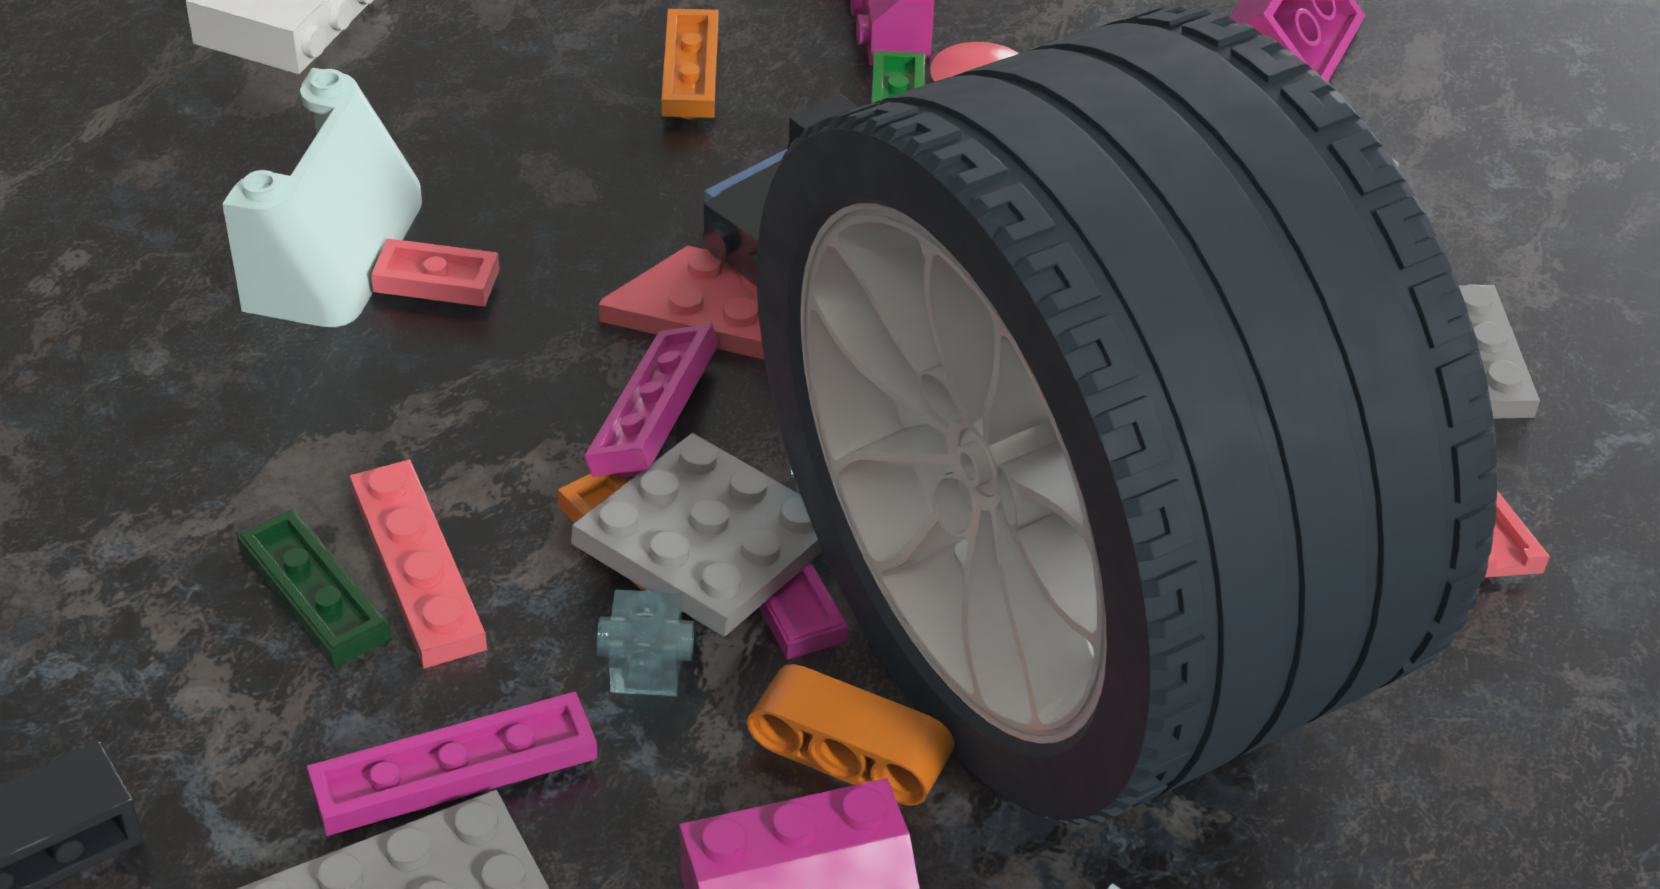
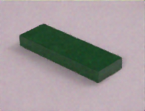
M294 508L236 535L240 552L333 668L392 639L390 623Z

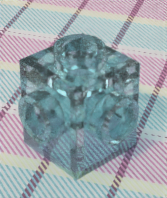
M615 590L611 617L600 616L597 633V655L609 657L610 693L677 696L681 661H692L694 645V621L682 620V593L650 590Z

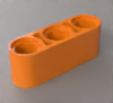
M796 664L785 665L779 669L747 720L748 730L753 738L771 752L852 785L888 778L897 803L907 806L919 805L925 801L955 747L954 738L948 728L935 718Z

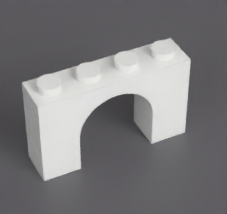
M186 0L193 44L300 74L374 0Z

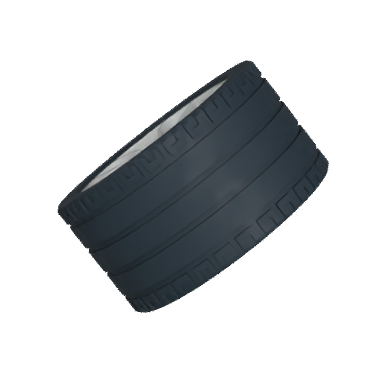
M1172 6L1166 9L1155 8L816 122L815 125L806 128L801 137L795 138L790 144L789 150L784 153L768 190L761 216L757 250V299L768 382L793 475L828 564L855 618L884 667L916 711L935 718L948 728L955 743L952 754L981 781L1004 798L1035 814L1061 823H1073L1075 825H1085L1089 822L1093 824L1101 823L1212 771L1232 759L1243 756L1300 728L1304 724L1313 722L1367 696L1378 688L1380 689L1421 669V666L1436 659L1440 651L1448 648L1454 640L1455 632L1464 627L1468 620L1469 610L1473 609L1477 602L1479 586L1485 580L1488 569V559L1492 550L1496 521L1498 490L1497 449L1493 412L1477 338L1453 270L1432 224L1390 154L1349 103L1322 76L1298 56L1284 48L1279 42L1268 35L1264 36L1254 27L1246 23L1238 24L1229 16L1221 13L1211 14L1206 9L1200 8L1187 11L1181 6Z

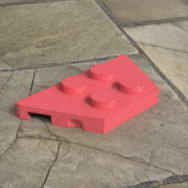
M687 245L602 298L599 303L600 322L656 335L659 331L712 323L719 341L717 349L764 359L759 324L757 286L726 262L715 258L707 249Z

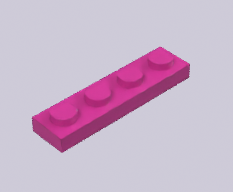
M712 323L658 332L584 455L593 477L609 474L630 477L639 474L643 470L650 469L719 345Z
M575 691L307 766L325 834L329 836L598 759L597 741Z

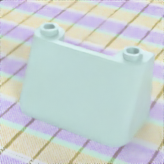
M312 68L301 85L300 95L303 106L309 111L314 112L316 137L291 176L267 170L251 172L232 188L223 202V210L242 312L321 327H339L354 321L362 313L373 293L371 274L387 238L404 239L421 209L422 196L417 176L356 81L349 75L335 69Z

